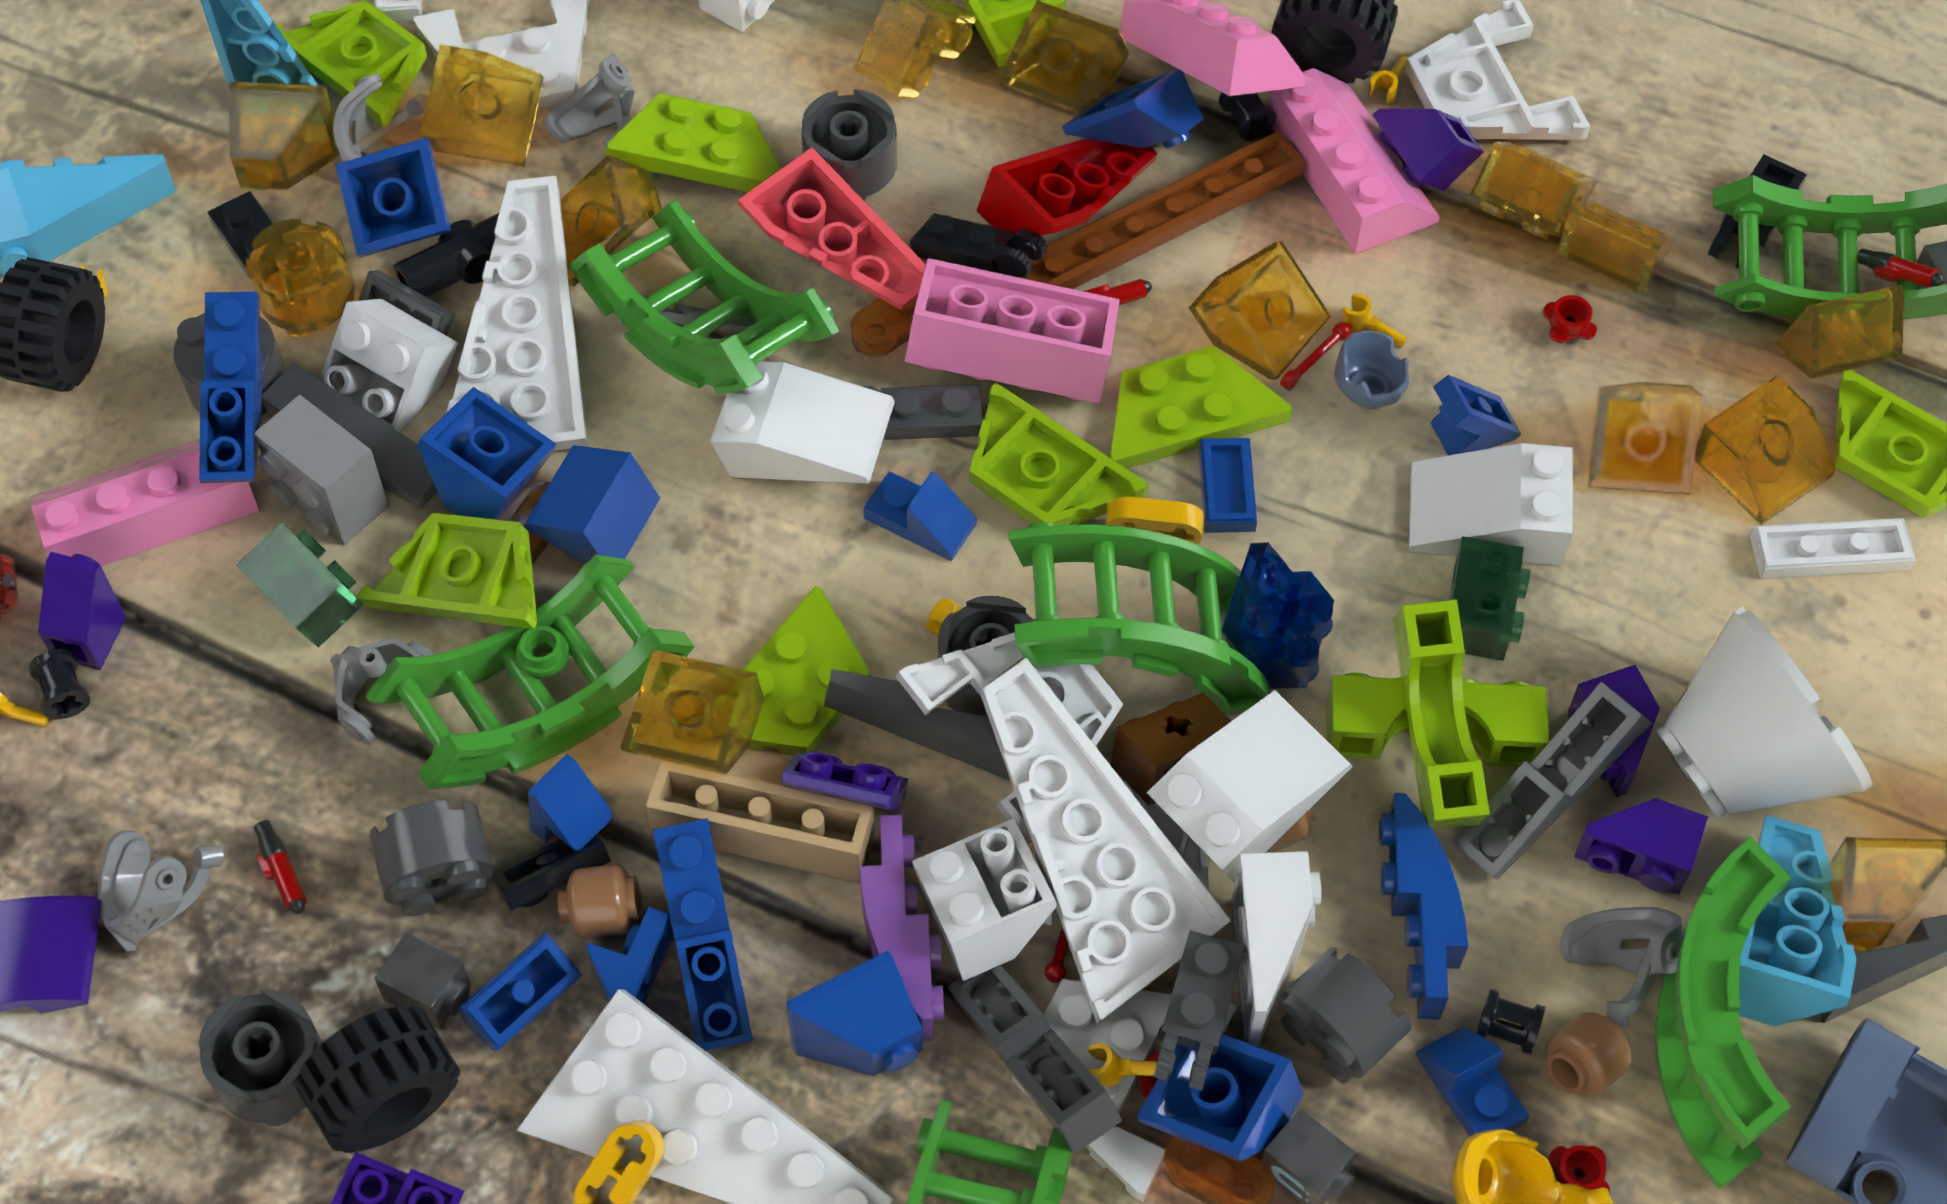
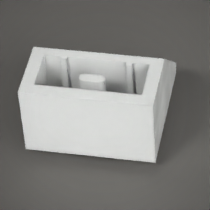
M383 299L347 302L319 380L398 432H401L442 387L458 342Z
M1014 818L912 861L924 899L963 981L1015 959L1057 907L1056 900Z

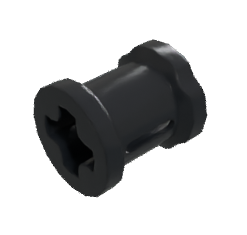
M1221 92L1218 99L1219 105L1225 112L1231 113L1238 124L1237 133L1243 140L1252 141L1267 134L1275 125L1276 113L1271 107L1263 104L1258 93L1228 96Z
M68 649L49 650L36 656L29 663L30 675L39 683L42 691L41 710L44 716L50 719L59 720L73 717L84 711L90 704L89 693L85 687L80 685L76 674L79 664L77 657Z
M1490 989L1476 1033L1484 1038L1489 1035L1521 1046L1522 1053L1531 1055L1540 1031L1545 1006L1537 1004L1534 1008H1530L1500 998L1499 991Z

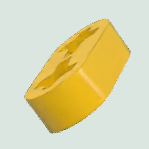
M1119 497L1112 500L1108 505L1106 525L1154 531L1175 536L1195 544H1199L1202 540L1204 514L1199 507L1193 504L1140 497Z
M634 1120L617 1127L608 1136L578 1182L574 1192V1204H595L598 1200V1195L592 1188H599L607 1184L612 1177L617 1182L609 1193V1199L615 1204H633L663 1156L664 1141L660 1131L653 1124L641 1120ZM639 1135L644 1140L640 1150L646 1155V1158L639 1157L631 1161L625 1168L621 1163L627 1156L630 1148L623 1141L624 1139L630 1140Z

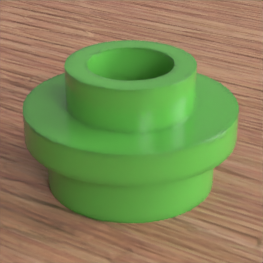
M536 626L535 629L527 630L516 647V658L519 667L525 673L534 677H548L558 673L565 667L570 655L566 638L549 626ZM541 652H550L546 656L536 657Z

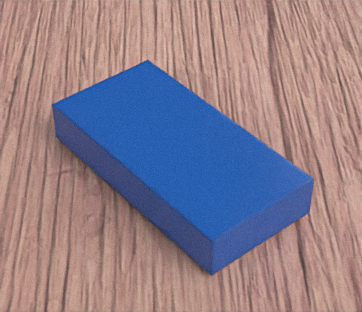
M1250 438L1200 439L1199 460L1205 533L1256 532L1257 514Z

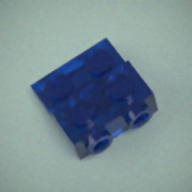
M1269 542L1250 543L1221 631L1240 654L1260 670L1271 689L1307 688L1308 683L1319 672V648L1322 639L1333 628L1331 617L1335 600L1311 571L1293 572Z

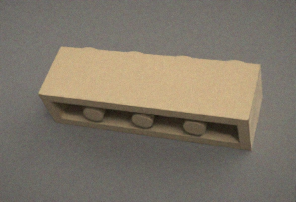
M664 759L660 761L645 805L651 836H654L653 829L708 818L713 846L716 851L861 883L860 866L867 865L875 837L873 806Z

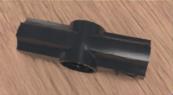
M499 213L477 224L470 220H459L450 225L451 232L441 234L437 244L394 264L397 278L402 284L425 297L460 280L468 284L483 282L482 276L486 261L490 259L495 241L494 231Z

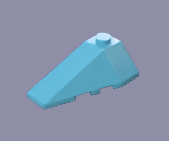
M200 0L235 109L325 123L327 113L319 85L258 0Z
M164 155L105 156L98 164L72 165L71 158L54 159L53 166L25 167L24 160L0 162V276L5 275L10 267L13 268L17 261L21 259L26 260L27 257L51 261L176 192Z
M1766 815L1758 844L1791 876L1787 887L1758 916L1744 943L1740 957V1008L1738 1013L1741 1017L1775 1027L1846 1007L1851 996L1857 958L1853 944H1847L1842 928L1845 916L1842 905H1836L1831 889L1833 874L1821 831Z

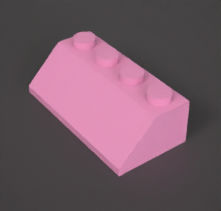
M1205 0L1123 1L1119 38L1228 96L1304 87L1306 83V76L1275 35L1257 27V21L1254 19L1237 17L1229 13V8L1226 5Z
M1312 68L1303 72L1306 76L1304 87L1271 91L1269 107L1277 115L1276 123L1272 129L1274 132L1280 131L1306 161L1303 176L1355 254L1439 223L1440 216L1420 187L1406 175L1403 170L1404 164L1398 155L1382 141L1379 135L1381 130L1349 84Z
M927 258L913 314L905 362L920 365L926 369H940L968 375L977 380H991L1015 385L1024 390H1038L1057 394L1075 401L1085 400L1099 403L1111 358L1120 299Z
M200 439L33 495L31 509L42 544L48 556L50 552L70 557L73 554H82L94 559L101 566L260 511L249 482L201 483L199 481Z

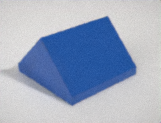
M573 445L523 527L583 564L590 561L594 555L625 559L659 502L660 497L630 452Z

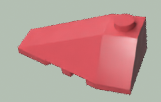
M812 147L738 199V206L772 240L900 310L918 298L926 264Z

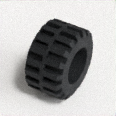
M1281 0L1271 33L1278 38L1302 72L1314 68L1340 81L1351 84L1355 83L1356 78L1361 80L1369 78L1372 71L1377 72L1381 67L1396 24L1398 6L1394 4L1395 0Z
M29 257L26 260L21 259L17 261L13 268H9L3 281L0 282L1 378L59 392H69L83 382L98 355L105 325L103 289L100 288V281L97 276H94L87 269Z
M400 1005L363 1016L331 1035L303 1063L299 1070L301 1073L296 1077L295 1084L297 1086L296 1090L331 1148L337 1152L353 1153L393 1141L424 1122L450 1096L449 1094L455 1089L460 1069L425 1012L416 1006L406 1007L405 1005Z

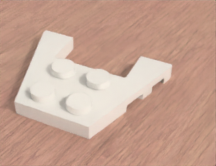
M550 0L556 24L532 27L524 31L495 37H485L481 40L467 43L462 42L454 8L413 17L417 35L422 41L425 40L429 44L434 57L441 66L445 65L455 78L456 85L484 121L559 106L578 91L582 64L581 50L583 36H586L587 8L590 6L591 0Z
M1505 0L1502 3L1501 9L1491 15L1485 12L1473 19L1471 27L1457 35L1451 32L1407 58L1405 72L1424 108L1437 109L1459 118L1474 139L1583 140L1588 137L1591 127L1573 95L1533 106H1528L1495 47L1531 37L1534 25L1520 0Z
M1014 632L992 639L991 642L964 651L957 650L942 655L941 658L904 667L898 672L896 678L926 716L967 684H971L980 695L984 687L1024 660L1016 645ZM1092 664L1035 668L1096 746L1123 706V703ZM1014 791L1000 801L996 807L1007 820L1015 819L1026 843L1029 844L1032 839Z
M1062 979L1044 1015L1054 1032L1086 1068L1098 1069L1104 1065L1105 1061L1097 1060L1087 1052L1088 1047L1095 1043H1105L1121 1058L1144 1061L1150 1055L1162 1032L1172 994L1141 990L1097 1024L1083 983ZM1232 1003L1229 1004L1222 1031L1224 1035H1226L1236 1015L1237 1006ZM1012 1074V1082L1031 1099ZM1138 1075L1124 1076L1119 1083L1111 1087L1103 1086L1119 1114ZM1114 1126L1086 1146L1090 1151L1089 1155L1103 1169L1108 1168L1126 1185L1125 1190L1135 1199L1144 1202L1165 1159V1149L1117 1126Z

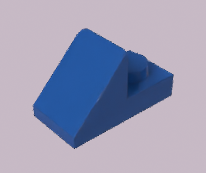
M1447 375L1433 386L1442 405L1439 406L1440 413L1432 419L1431 425L1448 456L1489 449L1514 441L1522 435L1500 396L1451 375Z
M889 471L863 507L865 520L950 561L954 559L977 525V518L939 475L931 472L922 486H919Z
M568 753L528 790L530 830L545 844L556 834L572 850L579 851L612 820V810L576 760Z
M648 907L641 925L634 923L630 928L624 944V954L586 943L585 946L591 967L608 1003L618 989H624L641 1003L645 1004L674 938L669 913Z
M1463 1026L1417 1050L1416 1056L1469 1137L1485 1130L1504 1129L1512 1132L1525 1125L1529 1114L1498 1070L1504 1052L1496 1044Z

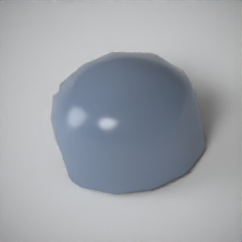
M1371 330L1355 332L1343 342L1340 348L1334 376L1342 393L1353 403L1364 408L1378 409L1397 403L1407 391L1409 386V371L1407 370L1409 360L1397 357L1393 349V338L1389 335Z

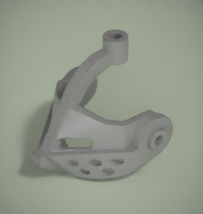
M615 54L603 59L598 66L599 72L589 82L544 116V125L556 140L567 143L573 138L586 137L597 130L616 123L619 132L631 121L630 109L635 90L630 83L628 70ZM614 99L612 107L600 115L596 114V109ZM617 132L609 135L603 140L602 143L606 149L608 142L617 134Z
M376 73L371 77L367 75L354 84L355 89L341 100L334 115L333 132L335 144L339 155L333 159L335 164L391 148L382 137L410 117H419L429 111L432 106L430 98L425 94H418L407 102L406 109L395 116L384 128L381 126L376 130L366 112V99L383 86L380 82L381 77ZM351 123H353V143L349 135Z
M391 638L358 648L348 646L340 655L336 653L330 659L334 670L338 721L354 740L361 741L368 746L376 740L374 734L370 731L372 728L371 723L354 710V703L362 686L371 678L383 675L387 665L394 657L434 655L427 646L413 640L405 644L396 638Z
M123 830L110 838L106 845L99 872L98 899L102 900L100 915L105 922L104 926L124 950L136 951L141 939L173 919L195 902L209 880L210 869L221 867L223 864V850L220 845L202 846L194 849L193 859L195 866L188 883L184 887L187 874L182 862L172 856L157 857L150 862V846L139 833L134 830Z
M1658 907L1616 908L1584 915L1568 923L1564 928L1561 937V952L1566 962L1582 965L1613 964L1637 973L1633 986L1624 998L1619 1001L1607 1002L1606 1017L1616 1022L1620 1027H1629V1014L1634 1013L1644 1002L1655 974L1671 975L1676 972L1677 959L1682 942L1681 917L1674 912L1659 909ZM1625 939L1650 940L1647 948L1622 949V941Z

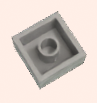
M300 394L254 433L261 452L258 460L272 481L269 485L271 493L285 507L290 508L294 505L301 510L309 525L320 535L326 536L330 533L343 545H346L389 507L372 450Z

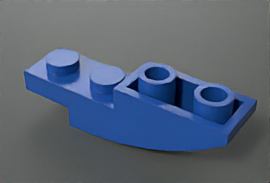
M257 291L205 293L204 381L200 382L199 481L201 483L254 482L259 446L254 433L260 428L263 367V353L260 348V298Z
M1394 793L1389 813H1381L1379 820L1380 846L1389 847V862H1383L1381 868L1382 895H1390L1391 916H1406L1405 944L1406 947H1415V965L1409 964L1407 971L1408 998L1417 999L1418 1019L1440 1020L1448 1000L1447 968L1460 969L1468 948L1464 910L1450 863L1437 836L1423 814L1406 793Z
M708 818L653 829L695 1043L704 1051L753 1041Z

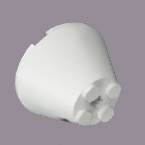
M1742 606L1733 612L1664 726L1656 731L1671 752L1672 758L1683 774L1700 791V796L1715 817L1719 819L1725 814L1863 793L1871 788L1873 782L1859 755L1840 726L1835 728L1825 715L1822 717L1818 716L1820 712L1814 703L1821 698L1786 651L1750 610L1745 612L1746 610Z

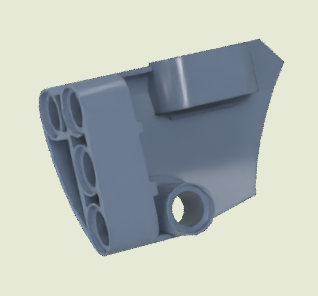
M1866 1018L1856 1028L1833 1068L1787 1156L1785 1165L1853 1204H1874L1865 1197L1862 1183L1864 1177L1869 1172L1875 1170L1885 1173L1893 1183L1892 1197L1885 1204H1947V1070L1919 1055L1917 1052L1920 1050V1047Z

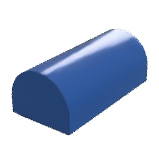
M543 933L460 1005L458 1012L469 1028L484 1044L492 1050L498 1051L575 983L582 974L548 933Z

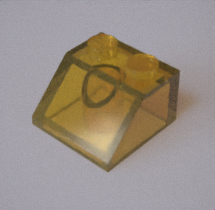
M1037 0L997 81L1002 86L1083 114L1110 94L1129 56V51L1120 29Z
M440 44L420 135L422 138L429 139L430 145L435 152L525 167L544 77L540 73L485 51Z
M1494 142L1470 195L1482 200L1479 208L1502 219L1506 218L1507 213L1524 220L1522 229L1538 237L1548 239L1550 233L1554 235L1565 234L1598 181L1516 142Z
M1778 375L1706 422L1691 456L1760 525H1763L1831 478L1836 471L1814 409Z
M653 650L620 746L621 750L726 775L748 749L764 702L757 673Z

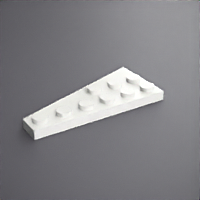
M557 176L508 181L494 231L495 241L489 261H486L482 276V290L479 301H476L459 362V376L453 399L449 400L446 413L469 390L475 387L555 442L557 445L554 451L571 449L573 445L588 447Z
M1025 658L984 687L980 695L1046 882L1056 900L1057 913L1096 1023L1098 1024L1182 960L1190 930L1213 936L1227 926L1231 919L1029 660Z
M618 989L517 1129V1131L595 1157L608 1136L617 1127L634 1120L646 1121L653 1124L660 1131L664 1141V1153L660 1163L652 1173V1177L731 1204H893L897 1198L624 989ZM639 1135L630 1140L624 1139L623 1141L630 1148L627 1156L621 1163L625 1168L631 1161L639 1157L646 1158V1155L640 1150L644 1140Z

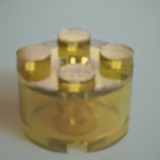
M287 219L267 227L256 236L251 244L253 250L249 260L246 258V270L253 290L257 291L260 298L262 314L272 324L285 329L286 333L293 337H303L311 331L331 325L342 317L347 302L356 301L355 282L343 241L332 227L316 221L317 226L302 224L300 219Z

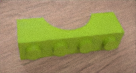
M1457 599L1403 605L1394 617L1393 625L1421 813L1432 830L1478 825L1490 815L1482 760L1477 756L1473 748L1465 715L1462 681L1465 649Z
M1361 672L1332 675L1326 700L1327 741L1343 757L1380 759L1388 743L1400 732L1409 729L1401 676L1397 678L1370 677ZM1462 678L1464 708L1470 739L1479 750L1486 765L1519 767L1524 761L1531 764L1549 743L1547 687L1530 686L1521 681H1510L1503 684L1477 683L1472 679Z

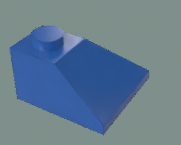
M1176 69L1110 93L1064 124L1062 128L1065 134L1140 148H1147L1163 142L1165 148H1170L1189 139L1191 135L1188 130L1204 118L1183 71Z
M422 138L335 164L358 257L362 258L451 232L428 138Z
M473 387L419 439L417 447L446 509L459 516L503 520L515 507L557 444Z
M889 950L786 1002L791 1046L798 1056L874 1076L886 1069L889 1072H895L905 1068L923 1050L921 1024L895 960Z
M1222 1034L1216 1056L1211 1055L1202 1091L1189 1087V1074L1193 1060L1197 1059L1198 1051L1177 1045L1172 1073L1169 1074L1167 1081L1158 1078L1137 1118L1140 1123L1241 1162L1262 1151L1272 1142L1291 1119L1304 1093L1291 1059Z

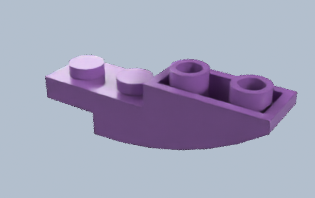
M881 815L882 865L860 866L863 916L868 941L873 957L888 950L890 951L921 1024L922 1040H934L933 1020H944L943 986H932L931 968H942L941 935L929 934V914L917 915L916 884L905 885L904 868L914 867L912 863L915 860L914 834L903 835L902 815Z

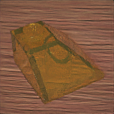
M230 82L228 89L230 159L240 188L288 190L332 162L339 155L333 132L334 114L326 86Z
M608 154L560 200L567 265L583 252L601 243L607 253L612 254L662 209L652 172ZM568 265L570 286L575 287L579 281Z
M1282 241L1272 243L1218 275L1188 307L1214 346L1270 380L1279 378L1332 317Z
M1635 382L1599 387L1588 487L1690 495L1703 395L1693 386L1681 384Z
M1845 837L1830 862L1833 874L1831 889L1836 905H1842L1845 916L1842 928L1847 944H1853L1854 951H1867L1881 946L1929 896L1947 870V839Z

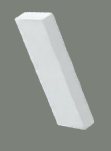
M1904 518L1754 526L1749 535L1760 579L1911 571L1916 562Z

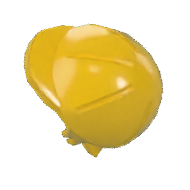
M1504 1129L1485 1130L1467 1138L1457 1154L1454 1168L1452 1169L1453 1192L1458 1204H1614L1606 1188L1587 1190L1579 1185L1560 1184L1558 1181H1555L1549 1160L1535 1149L1538 1148V1143Z

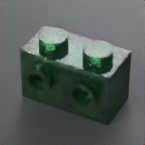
M280 522L236 566L300 633L319 648L364 603L350 590L357 583L356 580L335 560L327 566L320 559L326 550L309 532L304 529L296 535L283 522Z
M1462 536L1454 563L1449 600L1457 599L1465 654L1504 661L1509 643H1519L1524 623V612L1516 611L1517 598L1525 599L1530 578V569L1522 568L1524 547Z

